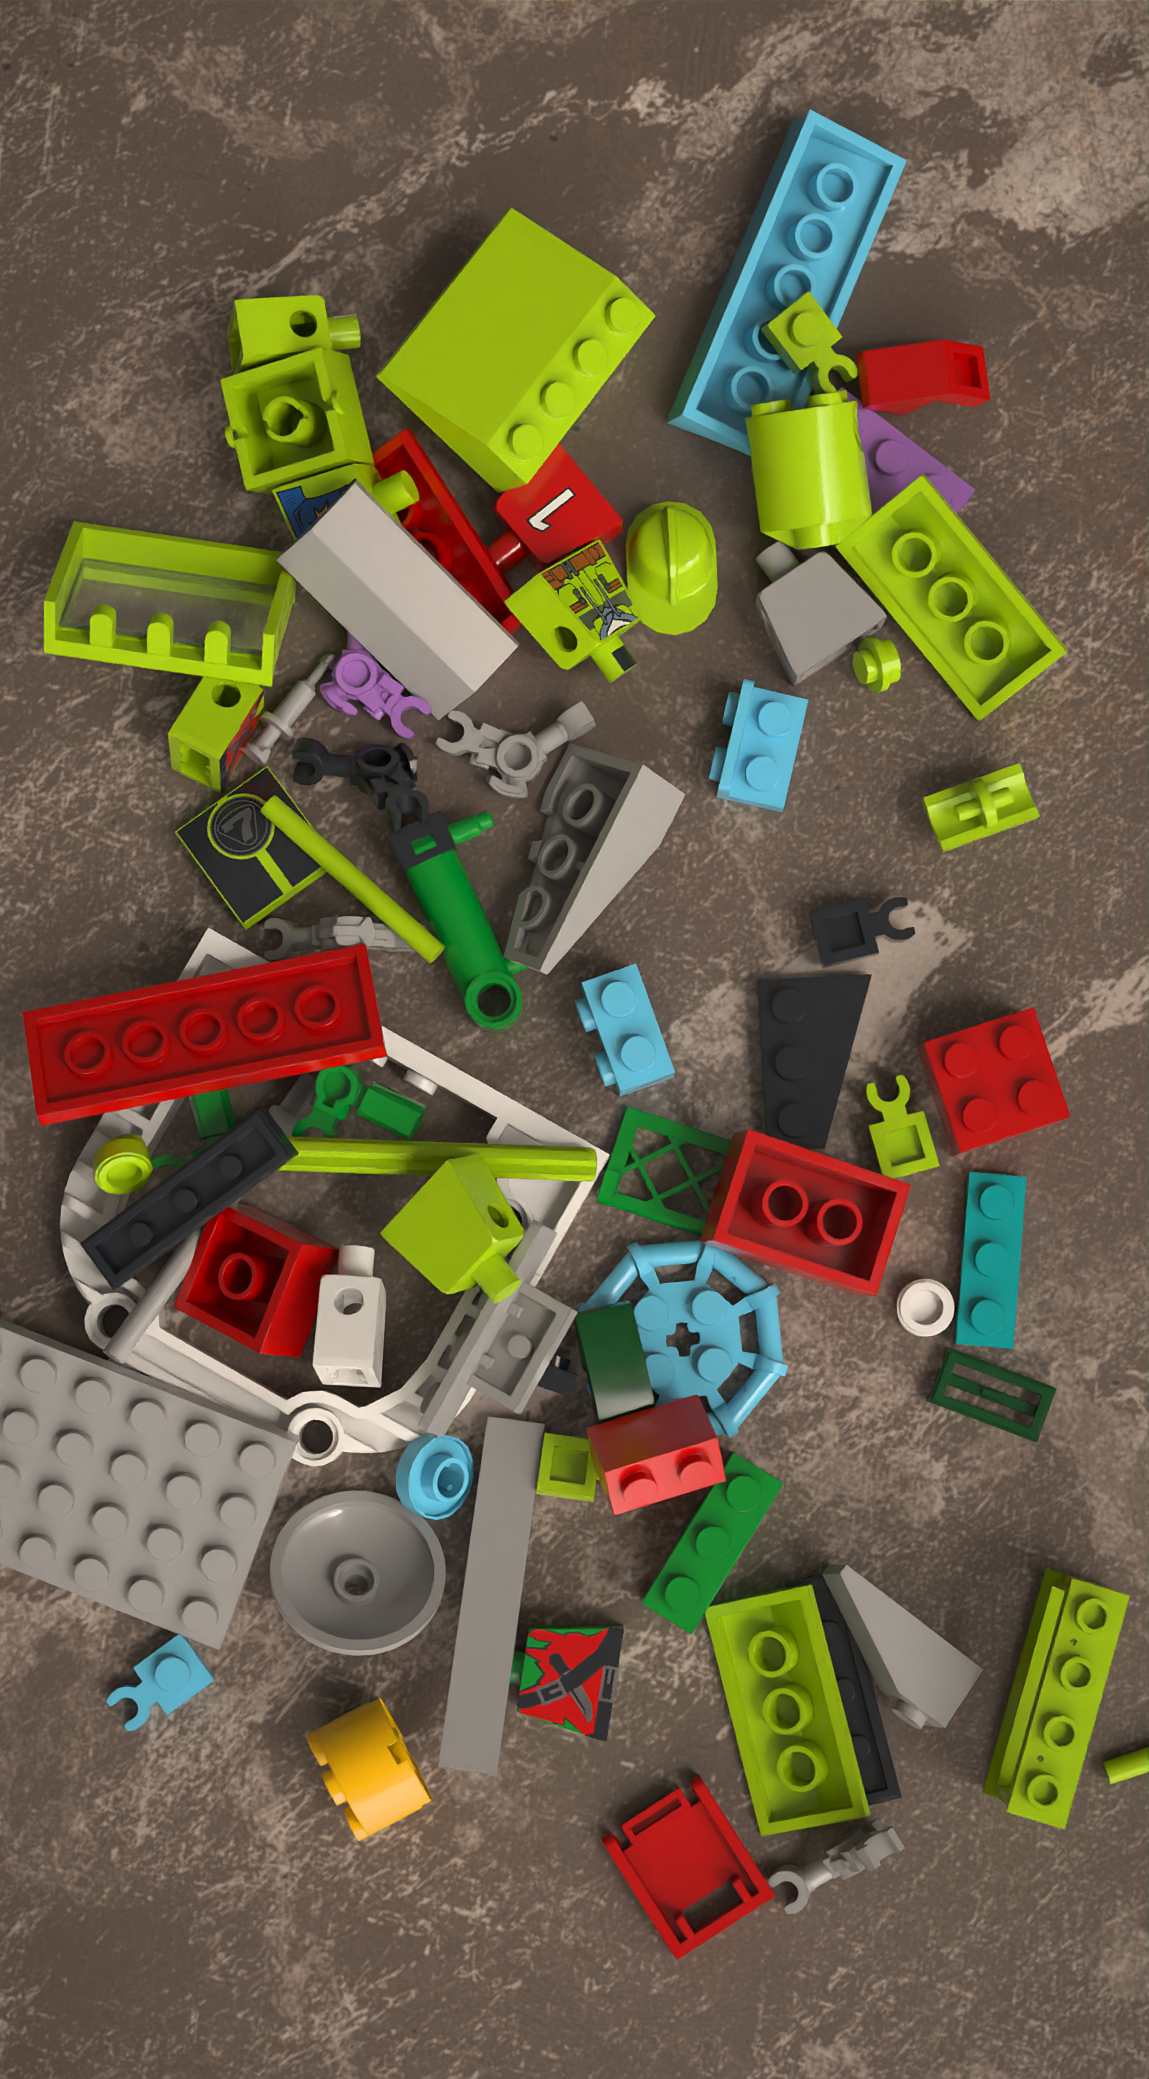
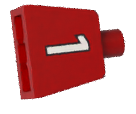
M558 443L528 484L505 491L493 506L494 518L504 532L489 543L486 548L503 575L525 558L540 573L598 539L603 546L613 541L622 534L623 520Z

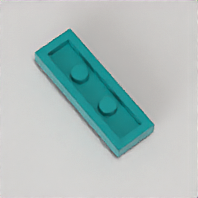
M979 1172L967 1173L953 1344L1014 1349L1027 1177Z

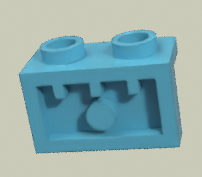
M744 679L740 694L729 691L721 725L732 727L728 748L716 746L709 780L719 782L717 798L783 812L808 699L754 687L755 681Z

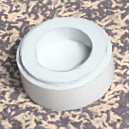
M919 1279L908 1283L901 1289L895 1302V1313L900 1325L909 1333L922 1337L933 1336L945 1330L950 1324L954 1315V1301L949 1290L940 1282L932 1279Z

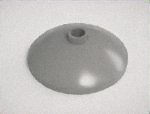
M369 1491L333 1493L316 1499L301 1508L288 1520L280 1531L270 1560L272 1595L277 1608L286 1622L300 1636L312 1644L325 1650L345 1655L362 1656L383 1653L413 1639L428 1625L435 1615L443 1596L446 1579V1566L442 1547L426 1520L422 1516L411 1513L402 1505L401 1501L387 1495ZM356 1584L362 1586L365 1592L361 1595H352L346 1591V1588Z

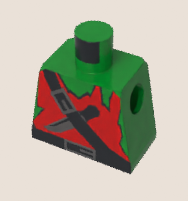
M530 1625L526 1650L514 1649L509 1684L520 1685L516 1711L597 1740L607 1741L624 1634L623 1625Z

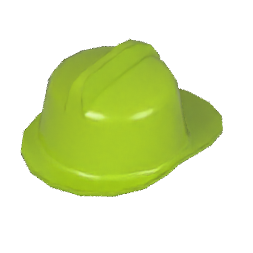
M666 501L651 505L639 513L628 529L626 565L627 587L640 612V621L657 633L678 635L693 631L707 620L716 602L718 588L716 541L712 526L700 511L686 503Z

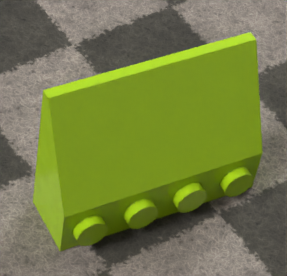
M511 207L501 216L376 377L491 487L500 493L529 483L656 315L617 276Z

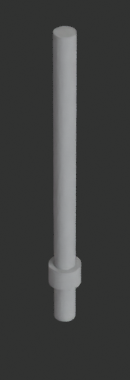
M308 1073L301 1074L279 1106L272 1105L269 1109V1113L287 1137H292V1131L298 1122L297 1119L310 1103L316 1091V1078ZM205 1225L184 1239L168 1259L103 1350L109 1358L119 1364H123L186 1276Z

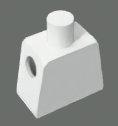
M355 1245L341 1246L339 1248L337 1275L327 1274L321 1277L313 1367L322 1384L381 1388L386 1290L382 1279L373 1277L375 1250L372 1248ZM353 1303L362 1304V1308L357 1313L352 1315L343 1314L344 1309L348 1305Z

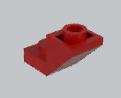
M941 339L868 350L856 355L863 409L906 415L933 401L977 407L991 400L983 346Z

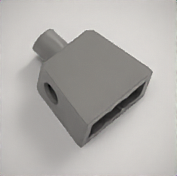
M778 541L756 558L757 563L772 584L757 594L755 607L793 687L859 644L862 638L869 637L882 628L887 617L882 608L828 553L821 551L800 565L787 544Z

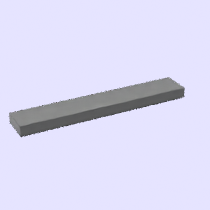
M487 1417L438 1768L497 1776L545 1424Z

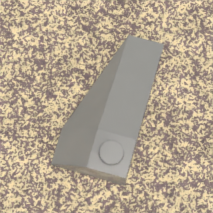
M569 743L544 793L540 811L547 815L542 839L540 841H533L528 859L535 863L530 887H527L519 894L504 958L547 975L660 846L685 794L643 764Z

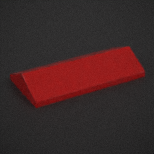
M403 429L372 454L375 464L373 466L377 469L382 481L404 470L410 475L417 487L419 501L396 512L401 525L513 635L523 624L510 611L504 601L515 592L411 429Z

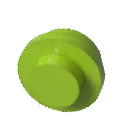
M875 636L865 637L860 640L858 651L853 654V668L858 681L863 685L866 684L874 693L886 691L890 684L899 681L901 676L900 658L895 645L888 638L879 640Z

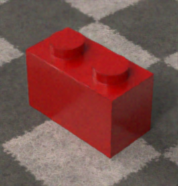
M698 1394L586 1428L595 1472L613 1515L726 1481L718 1437Z

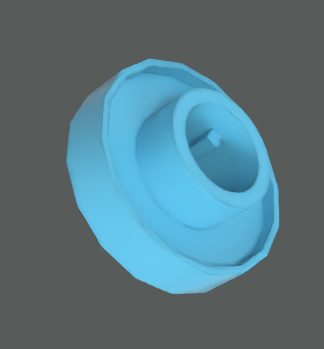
M425 1433L413 1440L400 1457L396 1471V1492L402 1505L411 1513L439 1520L452 1515L466 1500L474 1478V1463L469 1448L459 1438L446 1434L441 1437Z

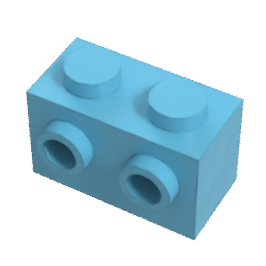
M633 964L582 982L581 991L584 997L574 1001L585 1032L596 1030L603 1051L594 1054V1058L604 1086L615 1083L620 1097L673 1078L675 1071L637 965Z

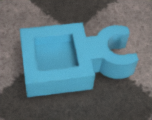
M179 1633L133 1668L143 1681L138 1686L128 1684L117 1688L109 1695L106 1702L111 1707L119 1702L120 1699L127 1697L137 1703V1715L124 1725L127 1731H132L142 1726L148 1720L152 1705L156 1702L168 1715L213 1682L216 1677L189 1639Z

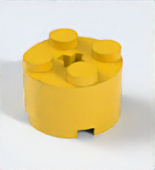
M377 1698L372 1702L368 1701L306 1734L309 1746L320 1766L329 1763L331 1767L321 1773L334 1802L338 1806L348 1801L350 1807L343 1811L358 1841L421 1809L422 1805L432 1800L422 1773L414 1757H411L402 1740L403 1736L381 1698Z

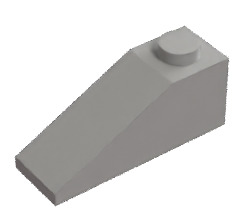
M847 1564L828 1565L822 1575L880 1691L895 1702L891 1710L900 1719L917 1729H921L923 1725L945 1728L983 1669Z

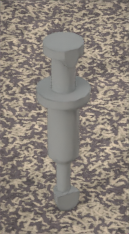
M332 653L323 655L319 660L318 666L307 680H298L273 713L264 711L260 715V721L265 728L252 744L246 742L242 747V751L251 760L264 766L268 761L271 752L270 748L278 738L286 741L291 740L294 732L290 727L316 695L314 687L327 669L333 671L334 664L339 659L338 655Z

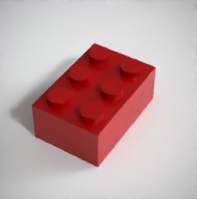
M750 1129L742 1130L733 1134L699 1242L859 1297L877 1296L911 1185Z

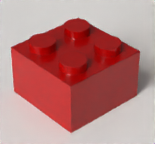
M1034 1007L924 1042L917 1048L953 1157L1062 1122L1071 1117Z
M233 1203L206 1223L173 1308L259 1354L300 1358L318 1312L322 1275L333 1274L339 1259V1248L256 1206Z

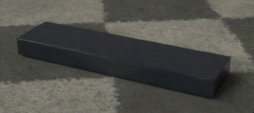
M264 1106L82 1241L80 1245L115 1291L291 1161L299 1153Z
M822 1573L785 1582L787 1588L812 1584L868 1806L902 1798L868 1665Z

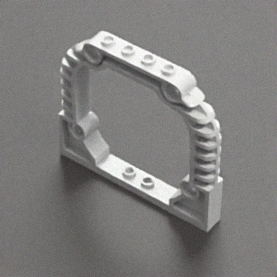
M208 928L177 981L270 962ZM382 1026L387 1057L368 1061L383 1068L387 1059L406 1069L407 1072L403 1080L421 1091L433 1096L438 1087L495 1119L496 1121L486 1137L488 1144L591 1147L595 1149L597 1154V1173L595 1180L591 1182L497 1178V1184L509 1205L520 1214L523 1228L528 1229L531 1222L535 1220L557 1232L555 1240L530 1282V1285L536 1287L608 1161L609 1154ZM185 1097L104 1113L77 1159L64 1191L60 1218L63 1253L78 1291L90 1305L84 1318L85 1330L90 1340L103 1350L112 1339L103 1327L105 1313L110 1308L120 1305L130 1314L148 1289V1286L133 1277L114 1291L80 1245L82 1241L125 1210L130 1193L115 1195L99 1188L92 1169V1158L97 1149L111 1139L123 1134L140 1135L151 1157ZM506 1255V1257L504 1258V1260H505L507 1263H509L510 1260L507 1259V1255ZM479 1284L472 1289L466 1290L428 1358L401 1389L364 1407L341 1395L326 1390L302 1392L289 1399L166 1329L164 1307L123 1364H119L111 1358L108 1361L138 1373L143 1372L156 1380L300 1435L292 1458L309 1466H323L336 1460L343 1451L378 1453L401 1449L408 1446L416 1438L421 1437L420 1435L428 1433L418 1427V1423L423 1416V1413L420 1412L421 1403L431 1386L436 1382L441 1383L452 1364L449 1361L451 1349L458 1337L464 1331L470 1332L481 1313L478 1309V1303L484 1291ZM471 1387L456 1416L471 1400L476 1389ZM312 1420L324 1421L333 1432L332 1444L323 1453L309 1451L302 1441L303 1429Z

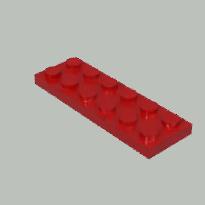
M366 943L22 1012L36 1116L41 1126L387 1057Z

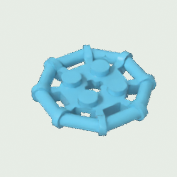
M700 1239L639 1245L636 1241L626 1246L628 1249L626 1255L586 1303H580L578 1312L616 1303L639 1275L649 1290L637 1303L633 1313L641 1339L651 1389L660 1395L655 1407L670 1403L671 1399L686 1398L696 1394L698 1396H706L712 1411L707 1413V1416L716 1435L727 1434L730 1439L739 1434L737 1428L780 1376H786L788 1365H785L783 1362L777 1295L781 1294L776 1283L770 1285L732 1253L700 1243ZM697 1263L693 1281L660 1284L653 1268ZM712 1268L716 1269L744 1292L747 1297H744L732 1306L719 1293L710 1288L706 1282ZM754 1310L759 1354L742 1352L739 1316ZM677 1323H687L689 1332H698L699 1344L690 1346V1355L686 1357L679 1356L677 1347H667L666 1335L675 1333ZM738 1363L754 1369L755 1371L730 1402L726 1404L717 1391L719 1386L729 1377ZM587 1384L585 1388L589 1396H591L589 1384Z

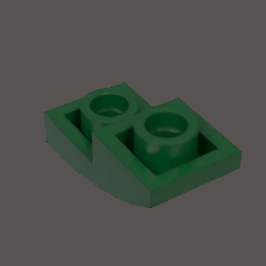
M629 1300L579 1311L574 1318V1325L582 1368L588 1377L596 1425L655 1407L641 1339Z

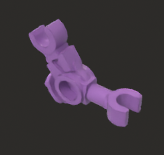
M347 630V650H342V656L334 664L332 671L333 681L320 686L322 696L331 707L346 716H355L358 712L353 705L347 702L349 699L361 702L364 705L363 709L377 721L386 714L391 719V725L396 735L404 740L411 741L415 735L402 724V714L406 710L416 709L422 715L429 717L432 711L430 706L422 698L415 696L403 697L401 694L405 690L404 686L380 668L374 656Z

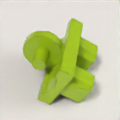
M1020 763L931 794L922 799L941 853L1038 819L1040 816L1029 793Z

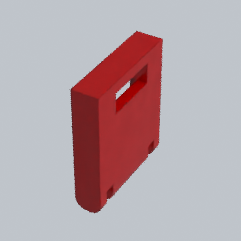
M699 1774L691 1778L689 1782L691 1783L692 1790L700 1800L691 1805L681 1788L677 1787L620 1825L631 1842L626 1848L622 1849L620 1841L611 1831L601 1837L606 1849L676 1960L775 1897L774 1891L769 1886ZM731 1880L742 1899L696 1929H693L683 1910Z

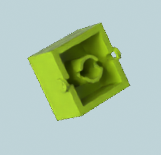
M319 347L220 379L230 420V425L225 427V436L228 444L237 450L247 491L274 496L272 490L280 486L352 464L375 465L349 355ZM233 431H236L238 435L237 440L233 437Z

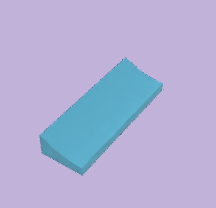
M811 109L791 122L665 422L666 424L711 439L751 456L750 443L744 417L752 416L750 405L791 398L792 409L804 408L807 396H809L812 390V372L806 366L802 371L793 374L763 334L761 328L808 291L834 326L838 327L907 160Z

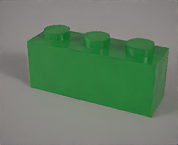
M730 1451L723 1462L726 1481L708 1487L640 1598L643 1605L691 1635L784 1484Z

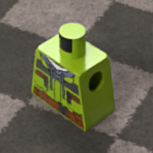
M599 539L538 573L504 601L510 611L562 669L569 670L591 656L605 678L611 683L637 665V662L619 637L640 621V612Z

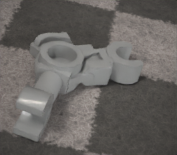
M583 701L569 708L558 717L556 722L534 736L531 731L526 734H513L484 722L479 730L474 727L472 720L465 713L450 711L448 719L464 727V736L461 740L454 743L438 737L436 745L443 753L449 756H460L465 753L472 754L469 764L486 770L489 768L497 770L502 776L501 780L492 775H488L485 778L488 785L495 792L510 798L528 797L526 782L533 780L540 773L543 763L548 761L546 754L566 741H572L595 728L596 724Z
M326 917L320 919V924L312 925L311 927H300L291 920L270 918L264 922V929L281 931L283 935V942L277 950L264 951V958L270 961L298 957L302 950L319 949L320 952L365 943L367 950L413 952V948L391 928L384 924L373 923L371 917Z
M879 1819L865 1822L862 1827L851 1830L833 1841L825 1848V1853L821 1858L807 1866L798 1867L790 1864L777 1868L768 1880V1884L771 1888L784 1881L795 1884L798 1889V1896L787 1901L783 1908L786 1914H795L804 1908L811 1896V1892L816 1887L832 1878L835 1879L840 1876L842 1880H845L864 1869L867 1871L875 1870L881 1866L879 1861L892 1853L905 1849V1846L892 1826L884 1828Z

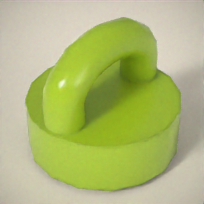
M123 1134L111 1139L97 1149L92 1158L95 1181L98 1187L107 1193L119 1195L135 1192L145 1186L152 1177L153 1166L150 1154L143 1138L138 1134Z

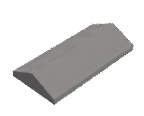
M357 480L276 559L413 696L426 701L432 710L431 713L438 720L475 693L519 645V642Z

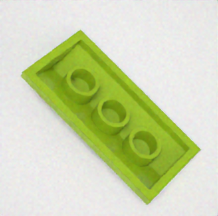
M924 473L868 518L842 543L835 546L978 721L982 720L1068 651Z
M812 1584L769 1590L710 1605L705 1612L761 1836L859 1819L871 1815Z

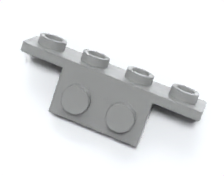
M535 1220L531 1222L528 1229L523 1228V1239L507 1254V1259L510 1260L508 1265L522 1281L520 1286L506 1299L495 1304L485 1292L482 1293L478 1303V1309L481 1313L470 1332L464 1331L454 1343L449 1355V1361L452 1364L442 1382L433 1384L426 1393L420 1407V1412L423 1413V1416L418 1423V1427L428 1433L443 1437L471 1387L518 1414L522 1413L578 1313L576 1310L530 1285L555 1240L557 1232Z

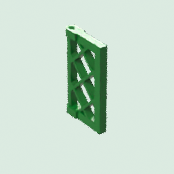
M627 1106L602 1185L596 1191V1203L701 1236L707 1217L700 1220L664 1207L662 1200L692 1186L708 1216L710 1206L698 1182L721 1171L724 1163L694 1177L679 1147L689 1144L719 1154L725 1162L731 1140ZM637 1128L667 1137L670 1143L642 1159L639 1158L632 1145ZM673 1150L688 1181L658 1195L643 1165ZM630 1153L634 1163L625 1167ZM637 1168L652 1199L645 1202L618 1193L617 1189L622 1175Z

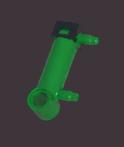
M485 810L476 815L470 814L446 825L441 812L438 811L428 816V823L422 824L419 820L402 827L399 831L388 833V837L432 935L445 946L441 955L469 1018L476 1027L484 1032L494 1034L505 1032L516 1025L521 1017L523 1008L521 990L513 975L528 968L504 958L503 951L456 847L458 844L481 835L484 830L493 827L495 822L490 811ZM487 989H502L509 995L511 999L510 1007L503 1015L498 1017L486 1016L478 1008L479 997Z

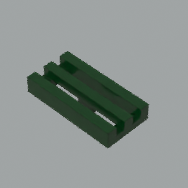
M948 1347L944 1352L941 1367L938 1369L932 1391H930L927 1402L1027 1440L1038 1442L1057 1388ZM955 1363L1041 1395L1039 1402L1036 1406L954 1375L952 1371ZM947 1385L1032 1416L1031 1424L1028 1427L945 1396Z

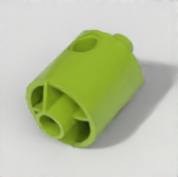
M847 390L807 396L808 407L792 409L791 398L750 405L752 416L744 417L750 443L751 471L760 532L797 550L842 543L872 516L865 456L858 431L857 400L848 401Z

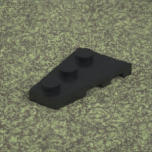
M872 974L757 981L765 1135L809 1150L825 1149Z

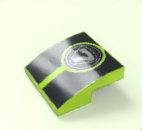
M268 766L175 831L246 930L327 872L260 812L264 804L276 795L312 827Z

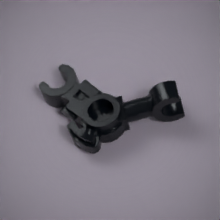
M304 737L297 739L292 752V758L307 760L310 763L297 762L293 774L294 782L309 786L321 781L323 776L350 778L351 785L357 786L361 792L369 795L378 811L385 809L386 824L393 831L401 830L402 813H412L418 817L422 824L428 823V798L424 793L418 791L415 782H417L418 759L405 743L400 742L393 749L384 745H370L361 750H356L355 755L350 756L330 753L321 742L313 738Z

